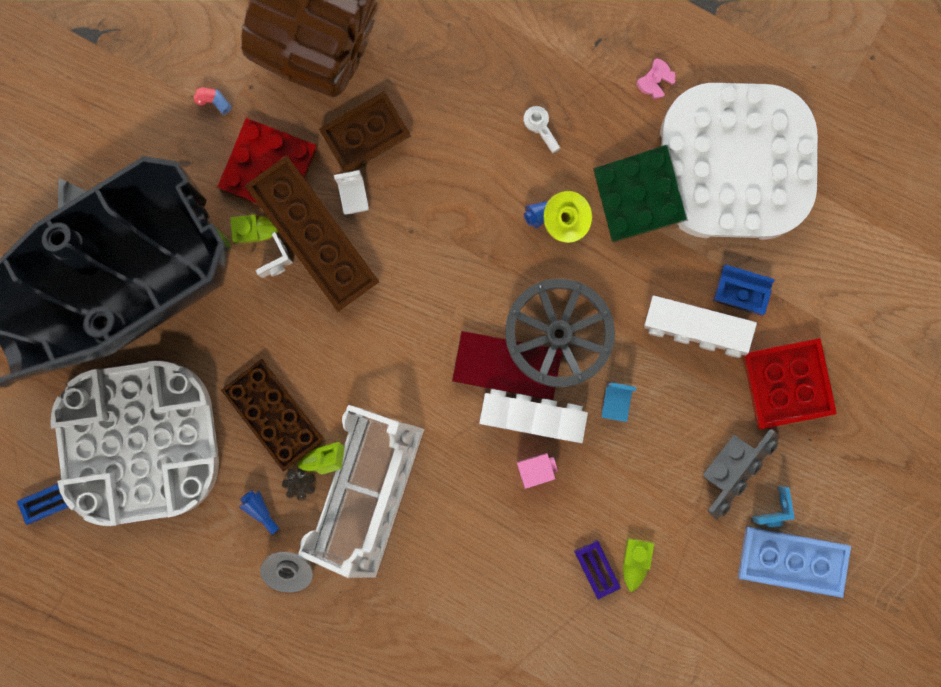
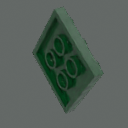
M668 145L593 168L612 242L615 243L689 221Z

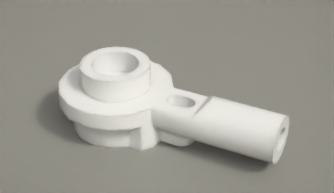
M540 106L530 107L524 114L525 126L535 133H540L551 152H557L561 147L547 127L549 122L547 111Z

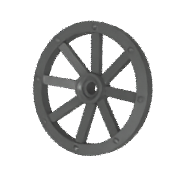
M550 279L529 287L516 299L507 317L505 339L513 362L527 377L537 383L550 387H570L587 381L605 365L613 349L615 328L608 306L594 290L574 280ZM562 289L572 291L561 320L556 318L547 294L548 290ZM539 294L550 325L520 312V310L531 298ZM579 295H582L594 305L598 313L569 325L568 321ZM516 319L546 333V335L517 345L515 340ZM601 320L603 322V346L572 335L574 332ZM554 332H562L563 337L560 339L556 338ZM549 343L550 347L540 371L532 368L520 354ZM568 343L600 355L588 369L581 372ZM557 348L561 349L573 376L553 377L547 375Z

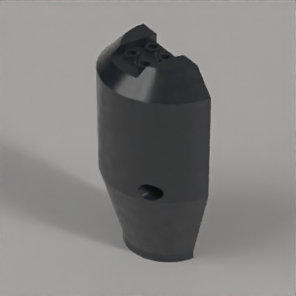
M146 156L141 157L36 222L0 258V346L10 368V374L0 377V387H9L20 380L114 354L224 285L231 252L230 240L213 223L209 222L210 215L204 208L207 200L178 162Z

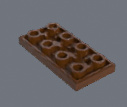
M264 359L257 361L221 390L283 472L325 440Z

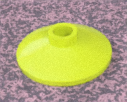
M573 191L559 192L551 197L545 206L544 224L548 233L554 239L565 243L578 241L590 229L592 222L590 205L579 193ZM563 213L567 215V220L565 222H563L561 218V215Z

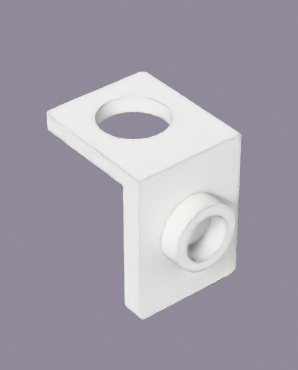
M360 170L334 175L339 187L344 215L368 211L369 206Z
M276 232L272 233L283 256L255 270L257 275L262 278L270 274L272 277L279 275L285 271L284 267L293 263L281 237Z

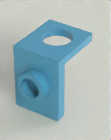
M611 382L607 383L601 417L627 422L632 392L636 391L637 387Z
M778 486L782 512L752 516L753 522L759 525L767 524V527L782 526L783 521L795 519L789 487Z

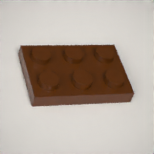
M385 91L319 128L344 173L353 171L411 137Z

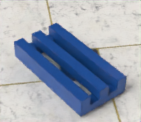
M58 484L17 501L26 525L69 508L66 503H63L36 516L30 517L29 513L63 499L62 495L59 494L29 508L25 505L59 490Z

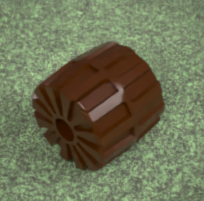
M250 0L242 26V53L250 61L290 82L330 97H337L345 90L349 80L354 76L358 68L357 57H362L368 43L363 40L372 32L375 22L372 18L377 11V2H375L376 0Z

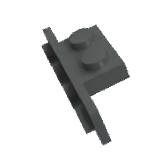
M770 429L755 449L733 435L702 475L706 480L722 490V493L708 510V513L717 520L720 516L723 517L728 513L734 497L744 492L747 487L746 482L751 475H756L762 468V461L767 454L771 455L776 450L779 444V437L774 430Z

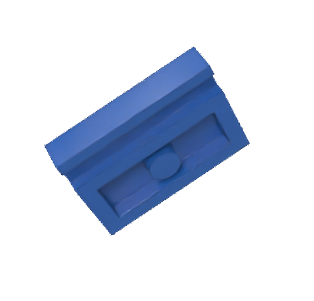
M725 264L722 266V273L719 277L713 301L763 316L766 313L772 291L771 287L775 279Z

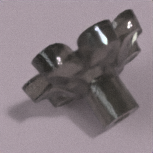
M300 468L297 473L293 469L288 470L286 473L288 479L282 481V487L288 488L286 496L292 499L296 495L299 501H304L306 499L305 493L313 494L315 488L310 483L316 480L314 474L306 476L307 471Z

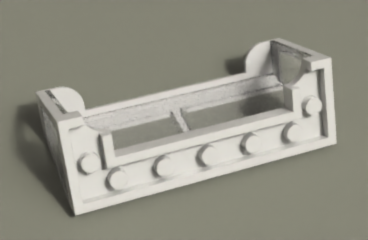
M348 405L342 417L343 428L349 432L344 445L342 469L335 472L316 531H310L303 536L298 555L347 578H376L424 429Z

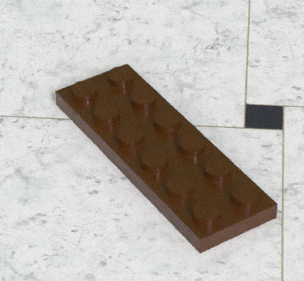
M287 155L245 185L337 312L379 283L377 277Z

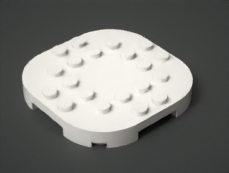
M706 83L688 89L671 105L663 119L660 137L661 146H669L689 220L677 224L679 225L678 228L688 234L701 238L742 237L766 240L789 232L808 216L817 194L818 135L814 116L808 105L798 95L781 86L770 84Z
M148 361L140 364L90 370L76 376L67 383L68 386L60 396H57L51 413V429L55 428L62 479L57 481L63 500L71 510H75L84 517L85 521L90 523L114 526L173 517L190 511L205 500L213 489L218 476L219 455L211 399L205 385L196 374L186 367L175 363Z

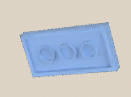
M746 526L738 578L843 598L851 546Z

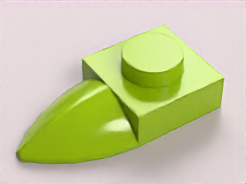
M257 215L230 217L232 241L234 244L259 242L273 237L272 233L274 232L279 233L268 217Z
M340 442L316 448L301 458L296 466L304 471H316L321 475L341 470L345 446Z
M627 538L623 559V576L630 592L635 591L641 585L648 569L650 570L654 549L653 542Z

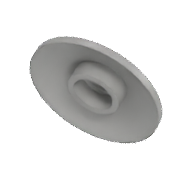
M278 552L265 558L261 564L260 575L269 587L277 591L297 592L303 590L311 583L313 569L310 563L300 555L290 552Z

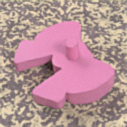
M657 58L652 62V69L646 76L637 80V87L645 94H652L653 99L661 98L665 94L658 83L663 79L673 85L675 83V72H670L669 66L663 60Z

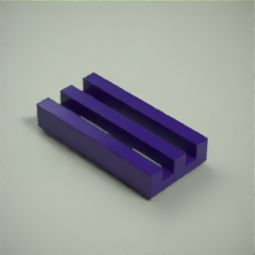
M598 540L574 551L597 599L621 589ZM595 548L613 583L611 587L608 586L591 552ZM585 553L587 554L604 588V590L601 592L599 591L584 561L582 555Z

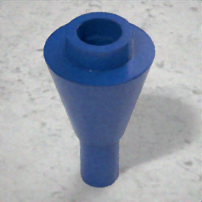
M548 201L525 207L524 218L529 226H534L538 229L544 223V209Z
M250 490L240 498L242 504L239 508L258 522H261L271 535L279 529L278 525L269 516L270 513L260 491L254 493L253 490Z

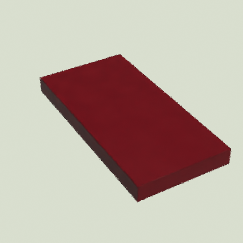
M461 331L452 382L541 399H554L556 387L537 383L519 370L508 352L506 339ZM516 341V344H517V345H520V344L523 343V342H518V341ZM539 346L520 354L532 368L540 371L549 347ZM557 349L547 373L548 376L558 377L562 356L560 349Z

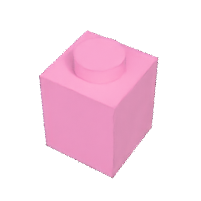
M547 453L516 462L525 489L554 480V473L558 472L554 458H549Z

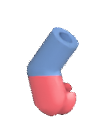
M204 87L196 90L194 95L196 104L202 106L206 105L207 102L214 103L222 115L231 111L232 106L219 90Z

